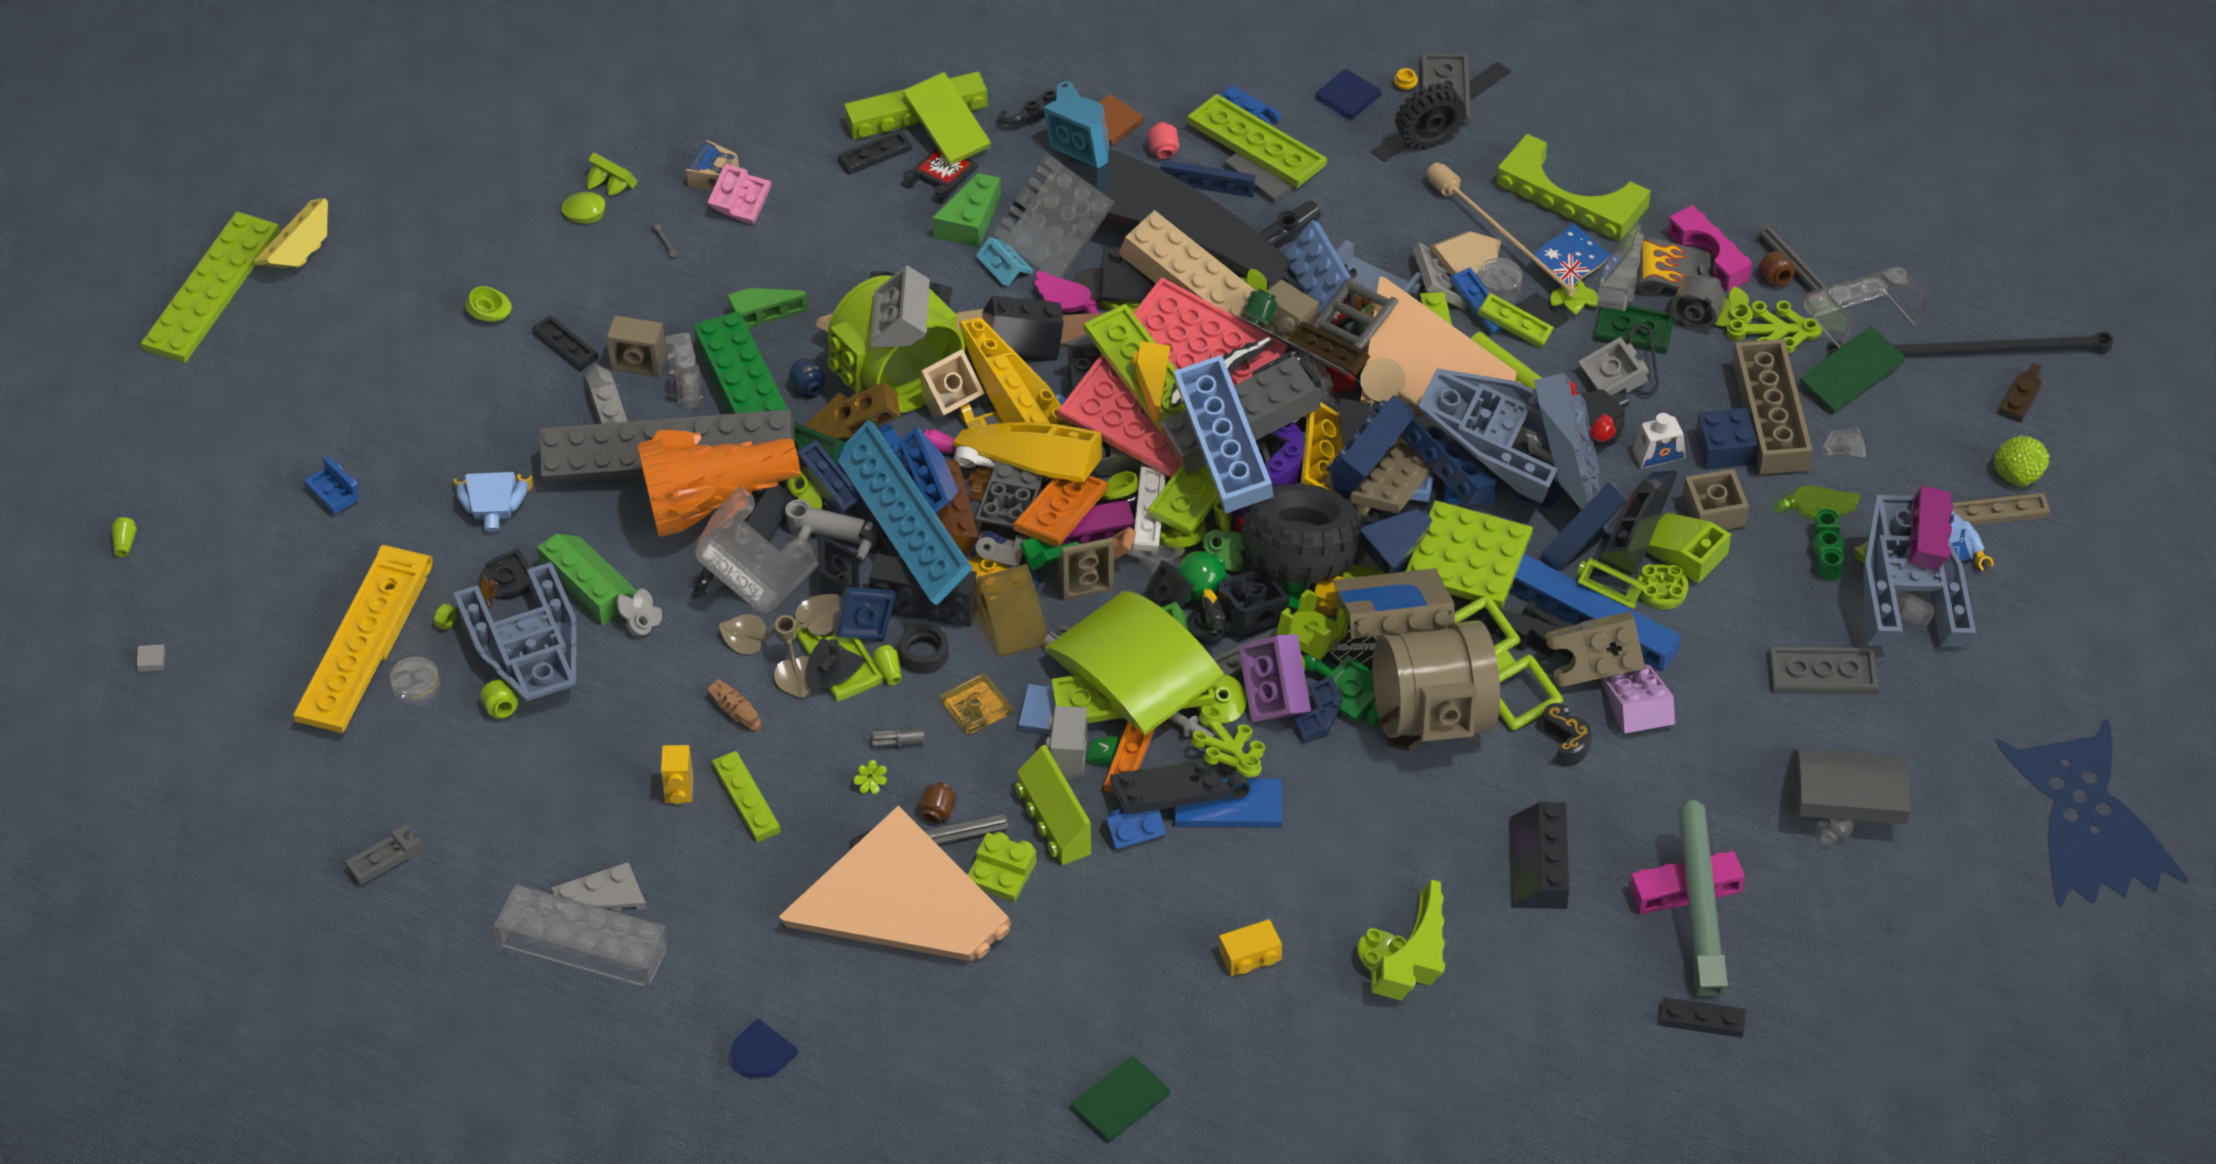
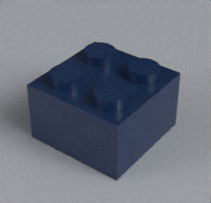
M1748 408L1698 413L1695 433L1706 470L1755 465L1758 442Z

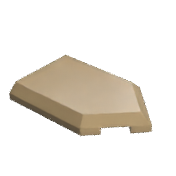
M1467 231L1431 245L1430 249L1451 275L1469 267L1477 275L1496 266L1501 240Z

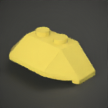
M325 198L310 200L302 211L253 261L255 265L278 268H298L304 265L309 254L319 249L321 242L327 236V200Z

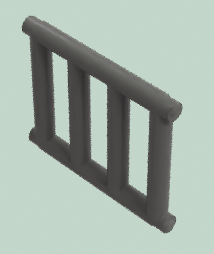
M1350 277L1317 318L1313 326L1363 349L1399 301L1395 297L1391 296L1389 299L1357 284L1353 277ZM1350 292H1353L1382 306V308L1373 318L1342 302ZM1335 311H1338L1367 325V328L1358 337L1329 323L1328 320Z

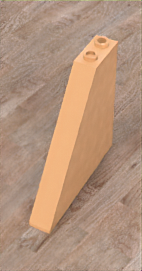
M1379 277L1377 293L1389 299L1391 296L1395 297L1399 302L1370 339L1368 349L1370 358L1367 360L1366 365L1377 358H1389L1396 361L1402 367L1405 374L1403 390L1418 401H1421L1437 368L1516 381L1515 370L1385 277ZM1376 303L1373 318L1382 308V306ZM1362 389L1361 402L1371 400ZM1399 395L1397 397L1417 413L1414 418L1425 416L1415 405Z
M899 806L779 916L782 923L788 928L971 962L976 958H982L990 950L989 945L996 939L1001 940L1010 931L1009 927L1012 925L1009 917Z

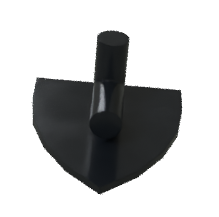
M822 638L810 654L807 664V679L811 691L827 689L843 683L861 668L866 659L839 646V642L836 639L829 641Z

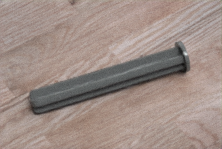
M1766 224L1759 230L1757 234L1758 239L1765 240L1774 251L1783 252L1794 263L1795 273L1818 297L1827 292L1828 288L1774 232L1772 224Z
M998 815L924 832L938 845L985 835L987 832L994 833L1007 830L1008 820L1005 815Z

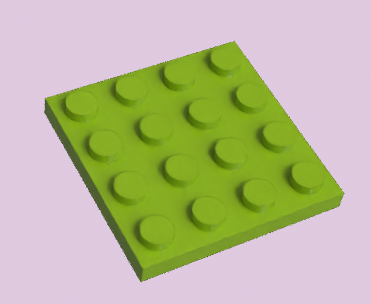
M1435 500L1429 514L1433 520L1430 530L1415 549L1406 572L1436 568L1449 594L1473 601L1484 595H1489L1497 607L1503 608L1530 541L1533 527Z

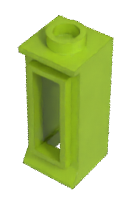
M1588 557L1586 562L1582 560L1575 573L1579 576L1578 583L1633 609L1636 606V600L1641 590L1645 588V583L1591 557ZM1596 567L1631 584L1627 594L1624 595L1590 579L1589 576L1593 568Z

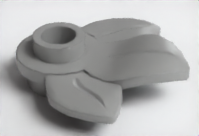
M639 589L633 595V598L623 594L617 596L619 614L627 620V629L632 635L644 636L650 632L652 627L659 625L661 622L662 609L653 606L652 596L646 589Z

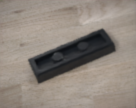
M899 130L838 154V161L846 172L851 175L911 151L912 144L904 133Z
M551 315L532 327V333L580 372L599 359V355L594 349Z

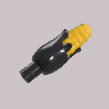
M1205 589L1202 599L1206 624L1209 628L1214 629L1217 636H1221L1225 633L1223 626L1226 620L1225 613L1213 591Z

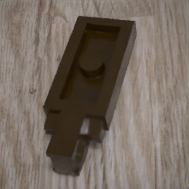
M2032 363L2027 374L2021 372L2017 376L2000 406L1999 414L2023 422L2040 391L2042 379H2039L2041 365Z

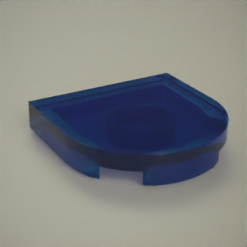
M759 1018L734 1040L731 1047V1059L734 1068L742 1076L751 1079L753 1077L766 1076L768 1078L774 1076L798 1055V1048Z

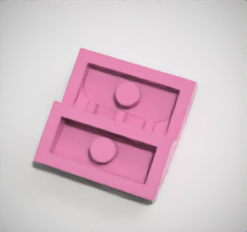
M725 164L708 200V205L725 215L754 225L771 188V182L748 175L746 169Z

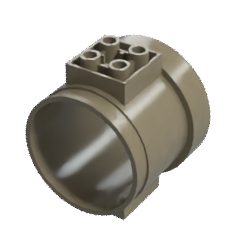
M1481 621L1451 623L1447 629L1440 628L1391 634V636L1380 635L1377 638L1373 653V688L1379 719L1395 707H1400L1399 718L1393 717L1389 723L1383 725V730L1388 737L1397 738L1399 736L1420 735L1422 741L1472 737L1474 735L1490 734L1494 731L1500 708L1499 671L1491 636Z

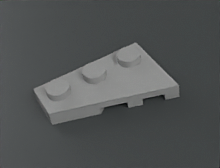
M1418 242L1413 251L1426 292H1445L1447 302L1465 310L1468 306L1450 283V277L1447 276L1449 271L1429 247Z
M628 862L551 887L560 914L590 913L596 909L611 908L612 911H622V907H636L637 910L646 909L645 900Z

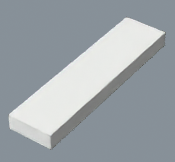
M1141 467L1135 521L1136 535L1133 541V549L1158 552L1161 521L1147 515V509L1165 487L1166 475L1150 467Z

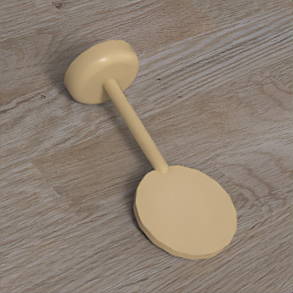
M1377 358L1370 361L1364 367L1361 373L1360 384L1363 392L1370 399L1381 402L1384 399L1388 402L1394 394L1396 397L1402 396L1418 407L1420 401L1403 390L1405 374L1402 367L1396 361L1389 358Z

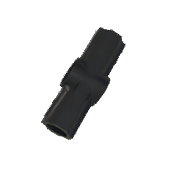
M1312 200L1306 201L1292 211L1281 212L1277 217V221L1259 234L1274 247H1278L1284 242H1293L1297 239L1298 232L1306 228L1311 220L1316 221L1321 218V211Z

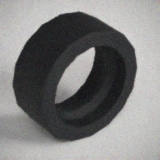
M919 624L910 627L900 638L899 653L901 663L906 669L919 674L934 673L941 669L947 662L949 655L946 634L940 628L929 624ZM922 641L932 642L939 647V650L931 656L921 657L909 652V648L913 644Z

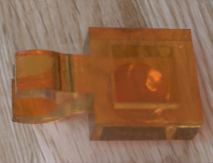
M978 465L973 467L969 477V486H971V491L973 492L971 500L982 501L994 469Z

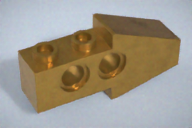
M881 383L861 393L853 394L850 398L838 393L804 426L846 443L867 420L873 422L878 428L901 418L897 392L885 383Z

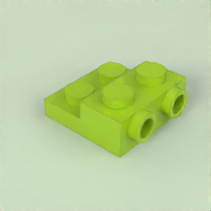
M987 832L976 852V860L968 876L983 892L1015 903L1037 862L1036 849L1027 841H1020L1019 843L1010 841L1004 833L996 832L993 835Z

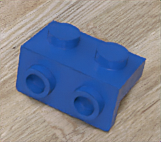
M326 456L323 458L324 468L304 479V484L333 515H336L359 500L357 492L359 486L353 476H347L344 473L342 466L337 461L333 462Z
M1123 809L1109 812V818L1103 820L1104 826L1108 828L1114 850L1166 835L1159 810L1126 815Z

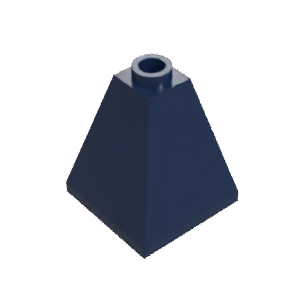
M1417 508L1364 526L1360 529L1359 544L1384 574L1398 573L1403 570L1415 549L1429 532L1433 520L1425 510L1420 512Z

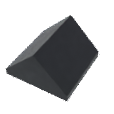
M821 533L817 535L820 595L836 594L839 597H843L845 587L860 588L857 553Z

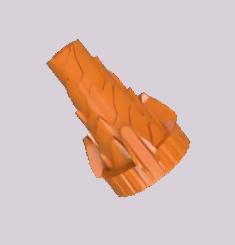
M658 430L652 440L640 442V445H637L658 537L684 532L683 529L696 524L716 508L724 507L732 503L733 500L749 495L753 491L775 487L779 481L801 476L794 441L788 438L754 445L749 441L736 445L719 444L710 446L698 445L701 441L700 432Z

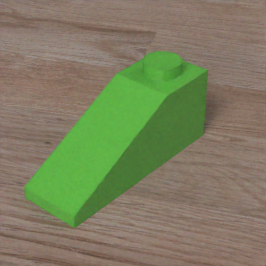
M749 288L728 294L730 313L740 311L748 328L808 311L807 294L801 290Z

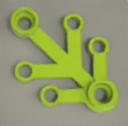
M1755 301L1752 304L1753 316L1760 317L1769 324H1744L1742 320L1734 319L1727 325L1726 330L1727 338L1735 342L1742 341L1746 334H1771L1768 337H1761L1757 340L1763 341L1782 339L1788 333H1796L1793 337L1783 338L1789 354L1793 353L1802 341L1816 340L1821 335L1823 327L1818 320L1813 318L1804 319L1792 311L1791 304L1787 301H1779L1777 303L1776 314L1780 317H1786L1794 324H1787L1767 311V305L1763 301Z
M1204 705L1199 715L1200 723L1205 728H1211L1219 739L1208 736L1205 732L1195 731L1191 744L1197 748H1204L1206 745L1211 746L1206 749L1204 760L1209 764H1218L1220 761L1234 766L1240 774L1247 778L1258 776L1262 769L1259 758L1264 754L1265 745L1260 741H1252L1248 749L1249 754H1244L1242 748L1245 742L1250 740L1252 728L1243 724L1238 725L1235 739L1233 740L1219 722L1222 715L1221 710L1213 705ZM1220 750L1230 753L1233 756L1220 752Z

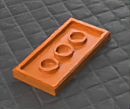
M1090 475L1084 482L1077 483L1067 479L1053 478L1015 521L1014 531L1059 547L1108 490V482Z

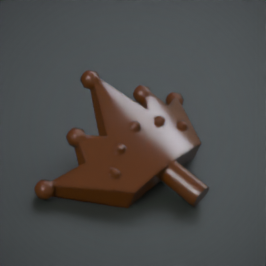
M483 575L479 589L488 608L491 607L489 598H493L496 595L498 582L495 581L494 584L493 580L488 582L486 575Z

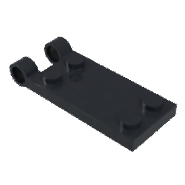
M1221 751L1222 753H1225V754H1227V755L1233 756V755L1230 754V753H1227V752H1225V751ZM1204 759L1110 774V784L1126 815L1228 798L1241 799L1247 796L1251 790L1250 784L1243 774H1234L1227 782H1223L1220 774H1232L1236 770L1234 766L1222 765L1223 762L1220 761L1218 764L1213 765L1207 763ZM1243 784L1241 787L1234 789L1237 785Z

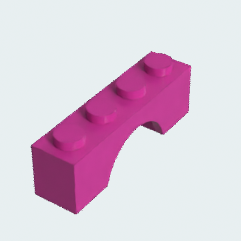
M1691 205L1669 217L1667 233L1679 245L1702 248L1715 257L1712 277L1717 278L1727 292L1733 287H1738L1750 280L1753 264L1751 260L1744 256L1736 248L1735 244L1729 241L1717 227L1712 225L1702 212H1699Z

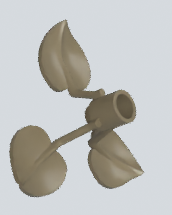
M825 594L805 600L796 610V619L790 615L778 617L775 625L771 626V630L766 635L765 623L760 617L752 614L740 615L720 623V631L726 644L733 651L741 655L758 653L761 649V641H767L776 632L777 638L780 641L787 642L791 660H784L777 665L774 671L775 682L783 692L797 698H805L812 692L807 679L809 657L801 656L795 659L792 640L797 635V628L801 630L808 628L809 632L816 636L831 633L835 629L839 613V596L836 594Z

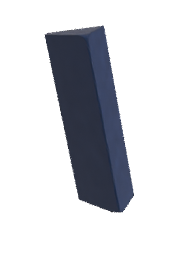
M817 440L797 452L801 471L836 513L844 515L863 499L854 485Z

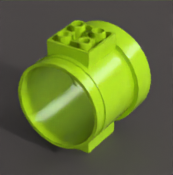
M877 276L854 287L845 295L834 310L828 326V365L855 393L870 389L876 384L885 383L897 392L900 413L913 411L926 405L922 397L920 371L961 349L965 353L964 338L956 328L957 315L929 289L927 332L922 339L915 341L910 346L873 347L870 345L874 293L876 289L892 277Z

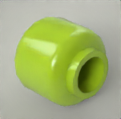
M504 680L491 681L481 691L480 700L487 713L493 718H506L518 706L517 695Z

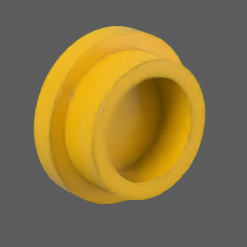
M1409 68L1400 69L1394 77L1395 85L1404 90L1414 88L1418 82L1415 72Z

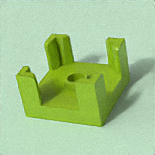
M1307 589L1301 595L1298 610L1294 615L1290 614L1289 608H1286L1281 613L1276 636L1298 634L1300 650L1320 660L1346 636L1350 617L1343 607L1339 608L1336 622L1316 612L1318 595Z

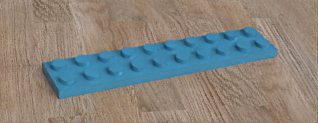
M867 420L845 443L838 462L930 601L938 605L973 568L876 425Z

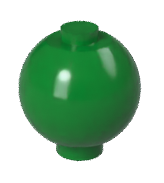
M1196 551L1186 555L1179 562L1176 569L1195 585L1185 604L1191 599L1196 602H1203V591L1205 589L1212 590L1217 597L1219 581L1226 579L1225 562L1218 554L1214 553L1212 555L1206 551Z

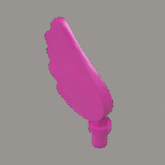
M1043 271L1036 272L1034 287L1038 290L1039 295L1043 297L1044 301L1061 303V308L1064 312L1084 309L1088 314L1099 313L1097 310L1098 306L1095 301L1091 300V292L1087 287L1052 276Z

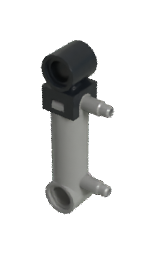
M800 499L792 500L786 506L787 528L791 533L798 535L796 541L798 546L804 545L810 533L818 535L821 533L826 537L859 544L860 547L856 557L860 561L864 560L868 552L877 554L879 548L886 556L897 557L900 555L877 519L873 516L867 515L865 520L813 508L810 507L807 501Z

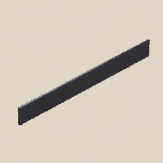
M1497 61L1469 81L1470 101L1511 73V70ZM1397 132L1373 149L1371 153L1386 162L1408 145L1400 133Z

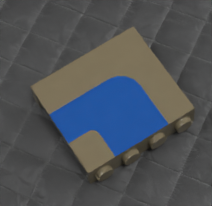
M1436 568L1334 580L1335 604L1337 608L1345 607L1350 617L1351 639L1447 628L1449 624L1455 623L1454 602Z

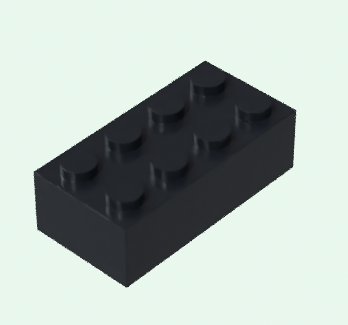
M876 554L869 575V588L894 590L896 597L891 613L971 628L978 606L976 571H970L936 605L930 601L902 558Z

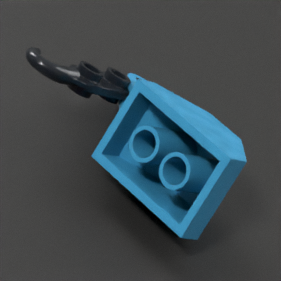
M1072 82L1059 83L1057 91L1048 90L1043 92L1042 96L1026 102L1022 110L1014 116L1004 117L1007 114L1006 110H1003L998 115V120L1002 124L1014 125L1026 119H1038L1044 113L1050 147L1095 168L1108 163L1110 145L1103 104L1089 98H1081Z

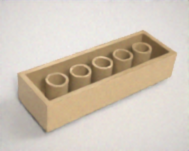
M1154 210L1125 237L1118 254L1154 283H1157L1162 277L1232 315L1236 314L1245 320L1248 316L1243 313L1242 308L1249 293L1256 290Z

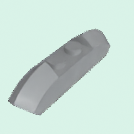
M594 363L585 374V380L599 424L627 422L610 371Z

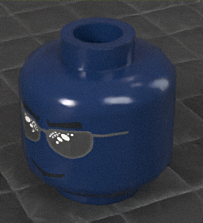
M803 358L797 360L791 366L789 378L799 394L815 395L820 392L825 383V376L816 361Z

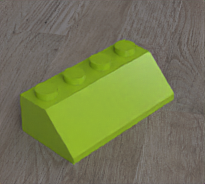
M1043 745L1017 771L1015 790L1020 799L1024 798L1029 816L1031 818L1035 817L1041 837L1047 838L1051 855L1053 857L1057 856L1061 865H1065L1091 855V822L1047 746Z

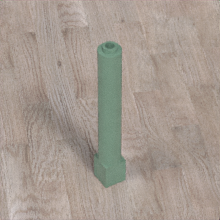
M1689 800L1678 808L1695 959L1693 964L1696 996H1723L1728 987L1725 955H1722L1706 811L1705 806L1700 804L1699 801Z

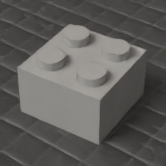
M1055 706L1054 716H1049L1048 732L1050 733L1046 740V746L1066 781L1083 782L1087 747V708Z

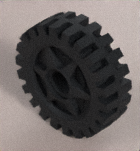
M1438 83L1436 86L1430 84L1428 89L1424 86L1420 88L1419 93L1414 91L1411 93L1413 97H1407L1404 100L1406 104H1401L1399 106L1400 111L1396 112L1397 118H1395L1397 130L1407 145L1411 148L1415 147L1417 150L1421 148L1428 150L1430 145L1434 148L1437 147L1439 142L1441 145L1446 143V138L1452 139L1454 137L1452 133L1460 131L1459 126L1464 125L1463 119H1466L1467 116L1465 104L1455 89L1442 83Z

